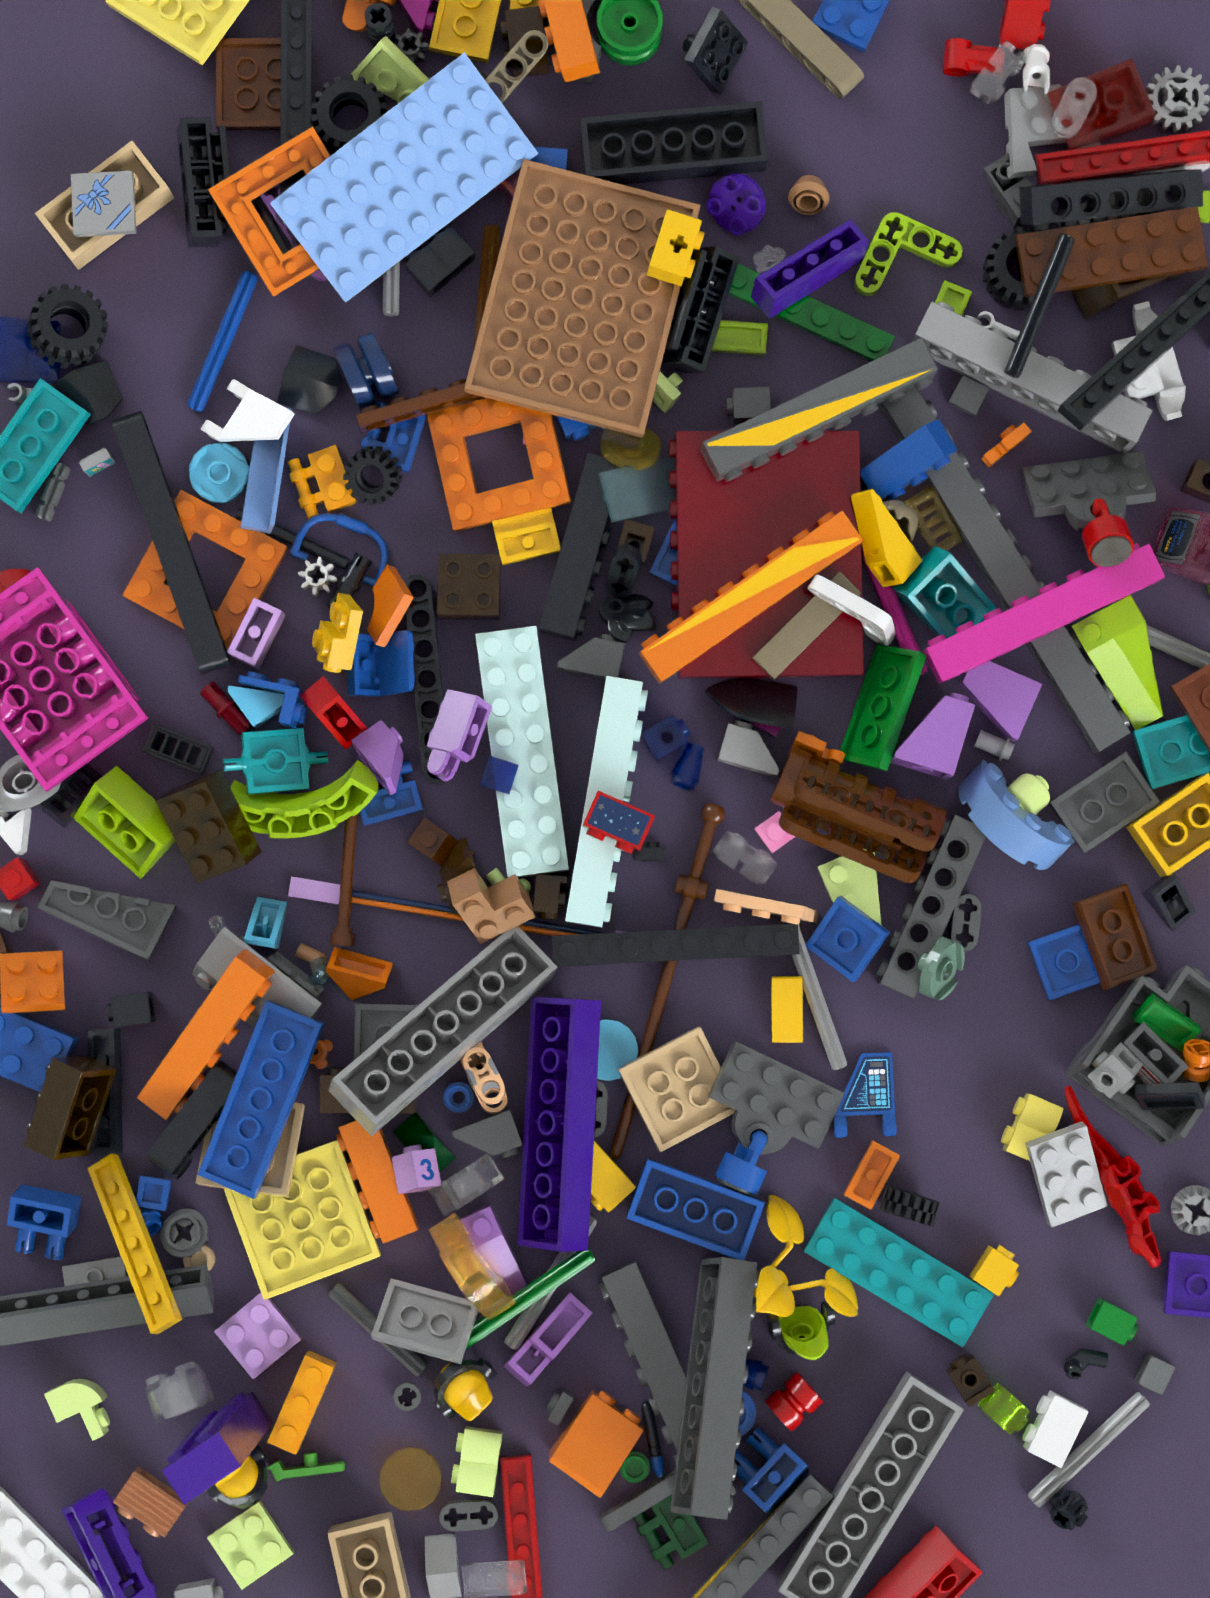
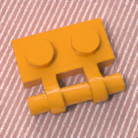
M336 445L308 454L310 467L302 468L299 458L288 461L291 471L289 477L291 483L296 485L300 496L298 502L300 508L305 510L307 519L319 515L316 505L323 502L328 513L357 503L356 499L350 495L353 492L352 488L347 490L345 487L348 480H343V475L346 471L344 470V465ZM313 477L316 478L320 492L311 494L307 482L308 479Z

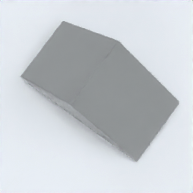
M456 1533L425 1536V1571L430 1598L462 1597Z

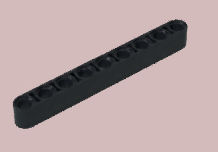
M140 410L112 420L119 446L198 669L203 675L231 665L227 648L145 417Z

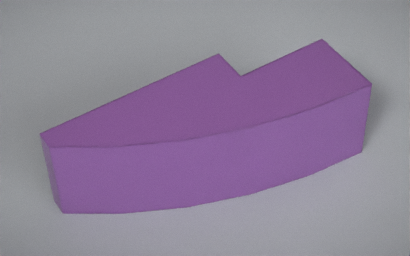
M569 1292L503 1367L525 1387L531 1385L592 1315V1312Z

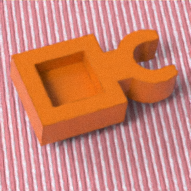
M1024 422L1017 428L1012 424L999 435L1002 440L984 454L981 460L988 468L991 467L1001 457L1005 456L1026 439L1032 431Z
M801 731L798 732L790 748L791 751L794 745L812 753L811 758L825 764L828 761H832L841 765L845 757L844 752L837 749L825 748L827 742Z

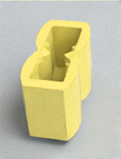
M1026 1093L1024 1098L1019 1097L1012 1112L1016 1115L1012 1127L1007 1125L1001 1138V1142L1004 1143L1003 1150L1030 1162L1025 1143L1054 1132L1064 1108L1030 1093Z

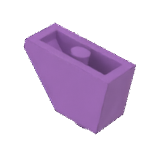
M380 720L351 741L357 757L370 769L387 792L393 795L397 790L404 758L400 746L403 740L394 727L389 729Z

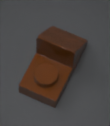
M423 818L407 841L408 844L441 867L459 842L426 818Z

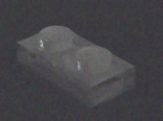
M524 1560L467 1563L461 1566L465 1598L524 1595L527 1592Z

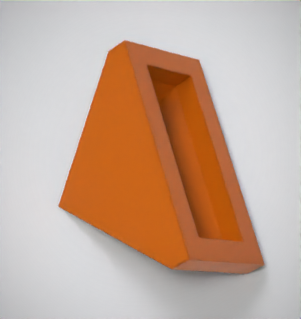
M334 947L326 967V973L352 1001L384 989L393 963Z

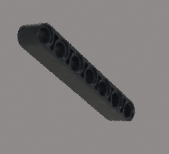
M415 574L405 581L408 589L410 590L415 583H423L427 587L423 596H413V600L406 611L407 628L412 632L414 642V696L421 764L426 780L432 785L440 786L447 781L433 779L429 776L427 762H429L432 750L425 743L427 736L435 725L437 716L426 718L422 713L426 704L435 703L440 708V704L444 700L434 598L430 581L423 575ZM418 613L429 615L430 620L425 627H417L413 624V619ZM421 643L432 645L433 651L428 657L422 658L416 654V649ZM424 673H432L436 677L435 684L430 688H424L419 683L420 677Z

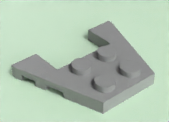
M1060 84L1050 85L1047 94H1044L1043 87L1034 86L1028 87L1027 91H1024V87L1012 88L1004 95L1005 129L1009 130V142L1006 145V155L1010 157V166L1007 168L1008 179L1029 177L1037 171L1029 147L1072 142L1076 149L1101 145Z

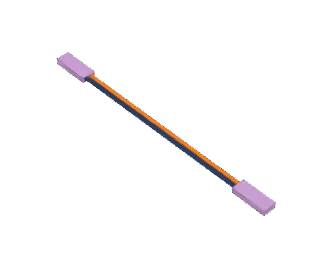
M291 876L288 896L339 905L340 884ZM352 891L351 903L464 921L457 911L452 912L449 906ZM533 920L519 925L522 931L549 936L606 933Z

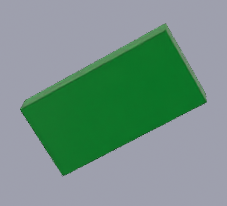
M1153 993L1132 1014L1134 1021L1139 1024L1144 1022L1159 1038L1180 1052L1184 1049V1044L1188 1040L1194 1039L1201 1032L1199 1024Z

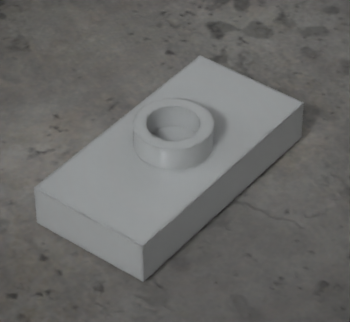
M121 1256L62 1266L65 1286L128 1277Z

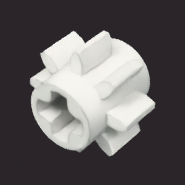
M318 557L317 563L313 564L306 560L307 568L305 572H298L300 577L306 579L301 587L305 590L311 586L314 596H317L319 590L323 589L330 593L328 585L330 582H337V578L329 574L334 566L328 564L324 567L321 557ZM317 570H320L325 578H321L318 580V583H315L311 575H316Z

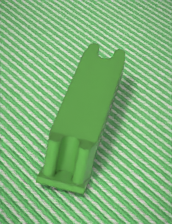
M308 1452L303 1454L304 1465L285 1467L281 1459H278L267 1467L268 1470H271L276 1482L284 1478L341 1472L345 1469V1462L318 1463L317 1452Z

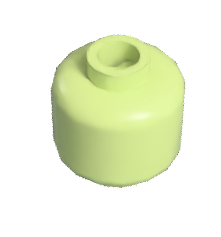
M1022 774L1007 787L1009 793L1019 800L1020 806L1028 813L1037 815L1050 801L1049 785L1039 775Z

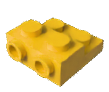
M337 594L336 602H332L330 607V620L332 622L320 620L319 629H315L313 633L312 646L317 652L316 659L323 662V669L329 672L339 673L341 669H352L363 611L350 594Z

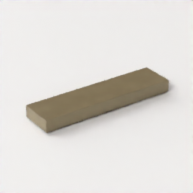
M840 571L830 580L857 596L861 594ZM815 595L752 659L774 680L843 611Z

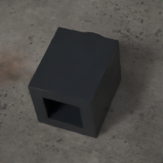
M152 992L110 997L111 1003L107 1004V1016L109 1022L113 1021L114 1027L156 1022Z

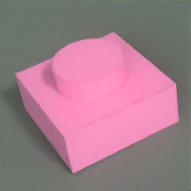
M780 811L754 828L771 854L796 837L785 832L780 827Z

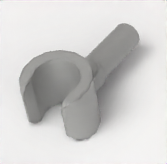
M11 383L7 386L10 390L19 389L17 397L8 398L17 404H22L32 391V388H25L17 383Z

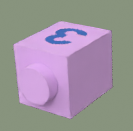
M413 1145L403 1148V1154L392 1157L398 1194L422 1192L441 1186L435 1149L422 1150L421 1145Z

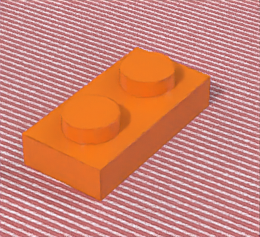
M872 1140L843 1195L872 1210L900 1155Z

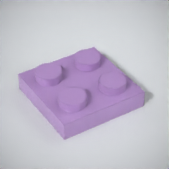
M261 1293L214 1331L252 1379H255L302 1339L270 1298L264 1300Z

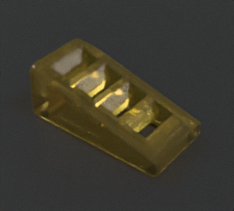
M926 488L904 502L917 513L919 519L918 528L931 549L937 546L947 551L963 541L934 488ZM930 500L932 504L920 511L918 510L917 506ZM936 510L938 515L925 522L923 517ZM943 521L944 526L932 533L930 532L929 528ZM949 531L951 536L937 544L935 539Z

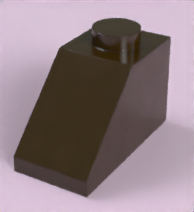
M467 838L459 840L439 871L442 884L437 885L442 902H449L452 912L457 910L452 904L447 881L473 868L478 872Z

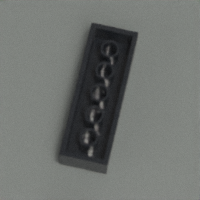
M762 101L580 118L584 173L587 176L618 184H632L766 171L768 160Z

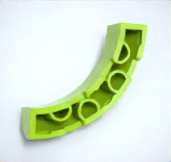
M357 760L336 781L325 787L305 793L247 795L246 785L236 780L232 782L230 788L252 832L269 834L270 838L289 839L320 834L335 828L340 822L352 815L354 817L377 794L378 781L370 769Z

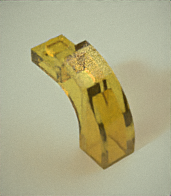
M453 1213L429 1229L440 1250L439 1255L446 1268L468 1300L483 1316L491 1320L516 1304L503 1278L489 1267L477 1250L459 1215Z

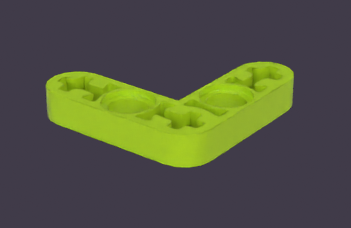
M896 212L889 213L882 219L854 281L855 289L863 296H873L876 294L888 273L899 247L941 267L950 268L957 265L961 259L962 246L956 239ZM893 221L899 223L898 229L902 231L896 230L889 242L885 240L889 231V226L886 223L891 225ZM916 233L926 234L929 238L928 246L923 248L917 247L913 243V236ZM935 239L940 241L937 247L946 250L948 246L952 247V253L956 257L950 256L949 259H945L943 257L944 252L937 248L934 254L930 253ZM877 247L886 248L889 252V259L885 262L875 260L872 253L873 250ZM871 267L877 269L873 277V282L876 283V286L871 284L869 288L863 286L864 281L860 278H866Z

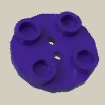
M731 173L724 175L714 183L709 194V200L707 201V210L721 227L739 236L752 231L761 223L766 213V200L762 189L755 180L745 174Z

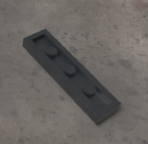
M121 1029L87 1030L88 1056L117 1069L90 1148V1153H122Z

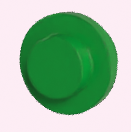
M630 1451L619 1471L626 1481L638 1483L648 1476L650 1463L643 1453Z

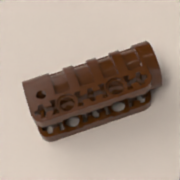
M793 745L769 801L783 807L779 818L780 827L793 836L905 883L916 882L924 868L927 852L933 850L941 835L947 810L915 796L911 800L896 794V788L886 784L881 788L868 782L869 777L858 772L855 776L839 770V764L828 761L827 764L811 758L812 753ZM816 828L823 829L829 835L819 833ZM873 852L883 855L886 859L876 857Z

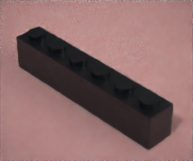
M587 453L539 624V631L571 641L576 640L577 634L583 635L587 618L582 616L585 605L591 606L595 588L590 586L593 576L599 577L603 564V559L599 558L601 547L607 548L611 535V530L607 529L609 518L615 519L619 506V501L615 500L618 489L623 490L627 478V472L623 471V462Z

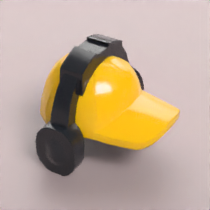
M482 1357L478 1361L472 1359L463 1360L461 1364L451 1362L443 1367L433 1383L436 1398L434 1404L448 1419L453 1418L457 1412L467 1421H472L491 1403L493 1398L484 1376L492 1380L498 1373Z
M258 1444L252 1450V1456H248L241 1467L205 1490L214 1501H222L228 1506L244 1509L253 1505L254 1501L262 1497L268 1487V1473L264 1462L267 1457Z

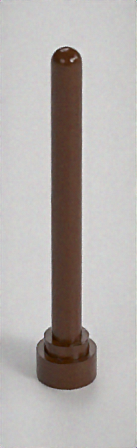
M358 814L354 817L352 815L345 820L337 927H334V933L331 932L330 945H355V934H352L353 928H350Z

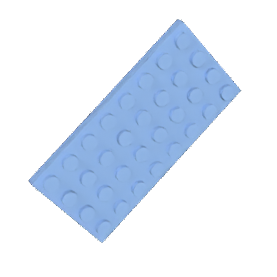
M464 52L270 204L346 303L521 168L523 159L530 161L538 152Z

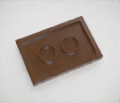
M1127 883L1072 903L1103 990L1113 988L1158 970Z

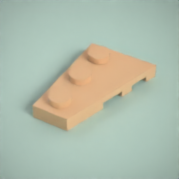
M716 889L714 901L723 904L722 910L741 913V908L752 910V916L770 919V914L782 916L781 921L799 925L800 920L817 924L819 911L811 908Z

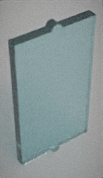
M666 458L599 473L604 493L602 499L606 501L611 522L669 510L670 501H675V489L669 488V470H674V458Z

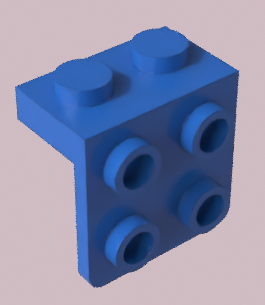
M402 630L394 632L385 648L375 645L369 634H358L352 669L347 670L348 696L382 697L413 691L415 681L413 663L414 642L411 631Z
M249 671L247 676L239 675L238 682L247 688L285 694L278 722L286 728L296 729L299 728L300 723H305L308 706H304L305 702L300 697L304 692L299 689L300 686L296 685V682L278 678L277 683L270 682L266 675Z

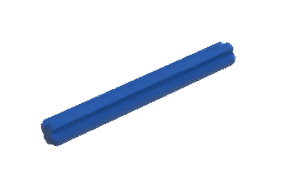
M243 271L240 275L188 400L187 406L193 411L200 413L204 411L258 281L257 275L252 272Z

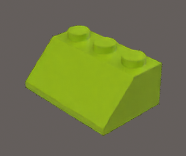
M118 766L94 783L73 817L140 879L148 873L175 842L154 798Z

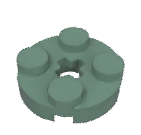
M941 937L929 954L924 953L918 963V970L922 971L919 986L920 994L929 998L943 1000L953 991L958 980L953 979L956 970L962 971L965 961V952L961 944L946 937Z

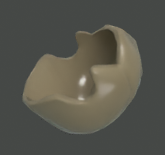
M899 500L883 501V504L898 522L899 527L909 542H912L917 532L919 521L915 510Z

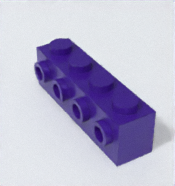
M850 219L839 227L833 228L816 241L809 243L795 254L786 257L774 267L760 273L754 280L751 298L770 319L862 262L869 240Z

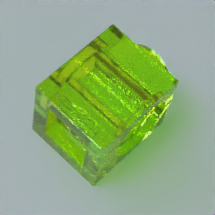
M997 1382L993 1387L995 1392L983 1398L978 1406L1011 1435L1014 1430L1019 1432L1029 1420L1027 1415L1030 1413V1410Z

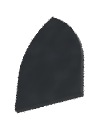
M738 678L716 683L705 690V693L712 701L727 712L741 718L742 722H756L792 730L794 728L798 686L753 678Z

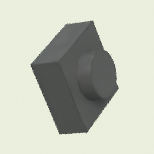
M565 1388L562 1389L559 1395L554 1392L546 1406V1410L550 1411L548 1414L550 1422L559 1426L574 1399V1393Z

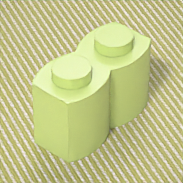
M466 1426L464 1433H458L456 1452H461L460 1465L454 1464L451 1483L457 1484L456 1492L493 1497L503 1431Z

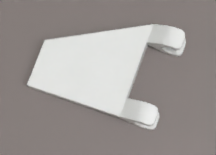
M233 379L227 389L242 400L224 429L206 420L201 430L207 433L210 438L219 442L278 440L295 413Z

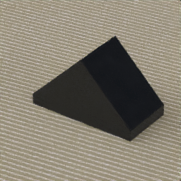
M1176 874L1162 877L1142 893L1172 931L1196 913Z

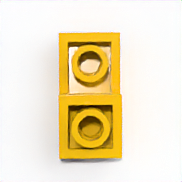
M772 976V1043H803V976Z

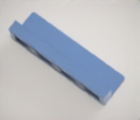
M290 422L278 440L253 441L241 529L271 534L275 525Z

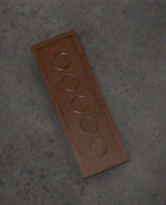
M1198 206L1018 234L1015 237L1025 297L1035 296L1060 234L1072 236L1075 242L1054 293L1203 270L1208 267Z

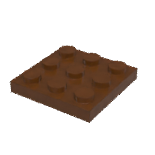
M222 38L216 46L217 130L219 126H225L226 130H280L281 38Z

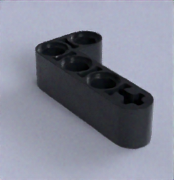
M222 1060L214 1065L147 1154V1159L174 1180H178L186 1172L193 1160L191 1154L220 1118L237 1071Z

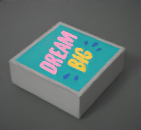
M106 448L100 449L79 462L81 468L89 477L116 463L112 454Z

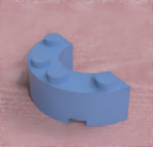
M983 759L958 787L961 804L968 803L972 810L968 816L979 830L1004 853L1024 865L1027 861L1035 863L1033 866L1035 869H1048L1075 842L1071 832L1065 826L1057 825L1054 821H1041L1035 814L1024 810L1020 806L1019 800L1009 793L1002 771L993 763H987Z

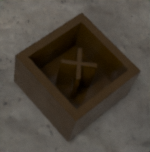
M438 554L437 615L439 619L500 620V554Z

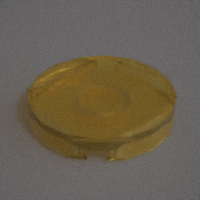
M645 428L643 438L606 429L601 437L600 449L602 455L617 467L624 468L625 465L633 466L632 469L641 470L651 467L657 462L661 451V443L656 434Z
M406 1447L395 1451L385 1461L380 1473V1487L387 1501L396 1508L405 1511L419 1510L434 1501L440 1490L442 1474L439 1464L432 1454L421 1448Z

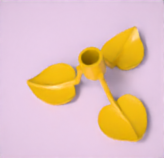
M775 1195L767 1196L766 1216L768 1226L779 1241L786 1243V1247L771 1265L764 1267L760 1272L757 1288L754 1289L756 1312L788 1317L793 1314L795 1309L792 1291L822 1286L825 1288V1300L831 1308L844 1316L854 1317L858 1315L857 1297L850 1279L833 1268L826 1271L825 1280L820 1279L788 1286V1279L785 1273L777 1270L776 1267L791 1251L793 1243L800 1244L803 1242L804 1228L798 1213L788 1202Z

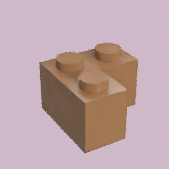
M475 868L447 881L454 908L480 944L535 918L529 893L516 874L490 887H487Z

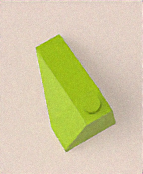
M1132 595L1073 625L1072 628L1086 653L1134 729L1138 730L1163 717L1146 620Z

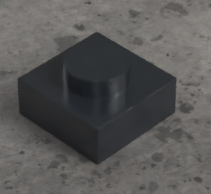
M644 842L640 852L635 850V861L666 860V847H659V842Z

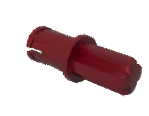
M215 681L202 689L200 695L214 708L218 718H223L240 736L243 732L250 731L252 724L235 706L236 702L234 699L231 700L226 696Z

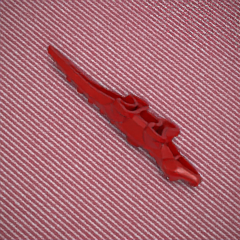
M1066 1086L1065 1099L1068 1104V1110L1073 1118V1124L1082 1121L1087 1126L1099 1177L1107 1195V1201L1123 1219V1224L1126 1226L1129 1250L1133 1254L1144 1257L1151 1268L1158 1267L1161 1263V1256L1156 1237L1151 1231L1148 1216L1152 1213L1160 1212L1159 1201L1150 1191L1145 1192L1138 1179L1141 1176L1140 1166L1129 1155L1121 1157L1095 1130L1081 1108L1072 1087Z

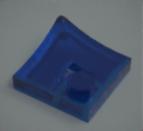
M0 317V382L37 383L41 378L47 383H54L59 380L60 363L55 362L54 366L47 364L49 359L46 356L40 359L37 356L39 349H32L30 346L31 337H27L28 319ZM50 321L55 332L61 335V323L59 321Z

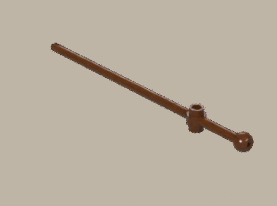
M707 803L701 810V817L705 822L689 876L679 875L675 892L683 894V899L674 930L687 929L695 899L705 900L709 882L702 881L701 877L716 824L719 825L725 818V810L722 806ZM677 961L664 962L637 1058L652 1051ZM628 1091L610 1151V1155L614 1159H618L622 1155L636 1107Z

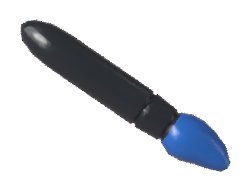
M644 1401L641 1412L651 1456L650 1464L654 1473L658 1477H662L664 1458L661 1455L655 1416L650 1403Z

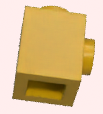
M988 1245L969 1277L997 1296H1000L1006 1286L1010 1288L1017 1279L1019 1272L1016 1269L1019 1265L1012 1261L1015 1255L1001 1245L997 1249Z

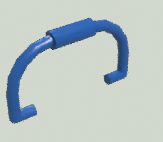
M329 513L316 515L303 523L296 535L290 554L304 561L307 560L309 554L299 551L300 546L309 528L318 522H336L338 526L362 535L366 533L372 537L379 545L381 562L375 579L365 576L363 583L374 587L389 559L387 545L378 532L368 527L367 523L341 513L339 515Z

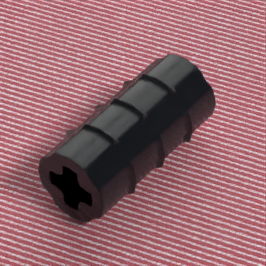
M383 3L369 5L365 11V21L371 44L375 47L384 36H387L394 43L396 40L395 24L393 23L389 7Z

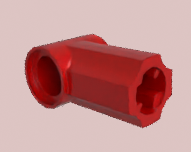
M962 38L948 39L945 41L943 73L954 77L966 76L969 73L1001 76L1005 54L1004 48L972 45L971 41Z

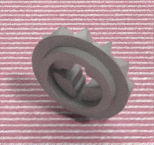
M1191 1185L1181 1189L1175 1195L1171 1204V1215L1179 1229L1192 1235L1210 1232V1190L1208 1188ZM1198 1202H1201V1209L1207 1216L1197 1215L1192 1220L1193 1212L1185 1204L1196 1206Z

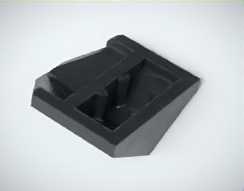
M296 345L284 370L277 403L317 416L336 397L340 386L341 378L336 359Z
M107 361L76 368L51 384L52 387L91 414L85 422L86 425H92L107 418L123 400Z

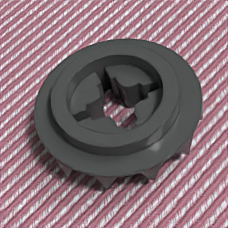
M192 1209L178 1210L165 1220L161 1228V1243L169 1254L177 1258H191L196 1252L202 1251L205 1241L209 1240L207 1235L209 1226L204 1216ZM179 1226L186 1230L191 1229L189 1233L192 1236V1241H187L184 1238L181 1239L182 1234L178 1228Z

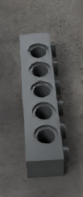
M957 815L951 816L950 820L945 819L940 835L942 837L937 848L934 847L929 852L925 862L929 865L925 876L920 874L913 888V891L917 893L913 904L908 902L900 919L905 921L901 931L895 930L888 947L892 951L888 960L883 958L876 971V975L880 977L877 982L878 984L909 998H915L920 986L922 971L918 970L919 960L924 953L929 954L939 938L942 937L986 838L973 822ZM951 841H956L962 846V854L959 858H953L948 854L947 847ZM939 869L946 870L950 875V881L946 886H940L935 881V874ZM926 897H932L937 901L938 908L934 914H928L923 910L922 904ZM914 925H920L925 930V938L921 942H915L910 937V930ZM904 952L910 954L913 959L912 967L906 971L902 970L897 963L899 955Z

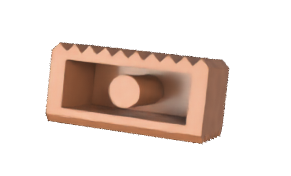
M139 1466L132 1473L113 1502L118 1506L117 1511L122 1516L130 1520L135 1517L144 1523L142 1528L154 1537L161 1535L164 1538L188 1504L184 1505L172 1488Z

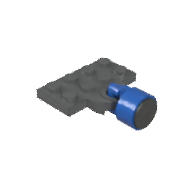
M733 1041L708 1097L735 1109L731 1120L732 1133H734L739 1143L734 1154L725 1152L715 1173L716 1180L751 1197L757 1195L768 1172L755 1165L759 1155L777 1152L786 1146L791 1137L819 1149L845 1093Z

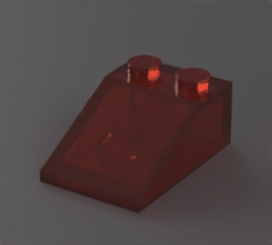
M1133 59L1047 93L1069 150L1119 137L1150 125L1155 115Z

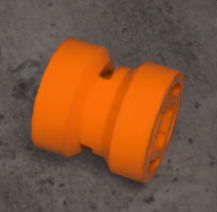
M1201 1039L1188 1040L1184 1044L1183 1056L1185 1059L1183 1061L1189 1067L1181 1075L1193 1082L1208 1081L1210 1079V1042Z

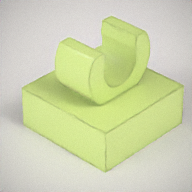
M659 372L652 401L664 413L674 406L681 395L678 391V386L683 380L676 372L668 379Z

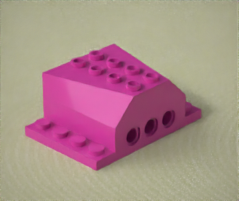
M37 567L0 594V729L43 789L48 792L149 718L137 702L141 700L71 602L58 594L42 570Z

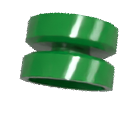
M602 0L597 12V41L601 46V51L611 61L621 65H638L648 61L657 52L662 40L663 13L658 1Z

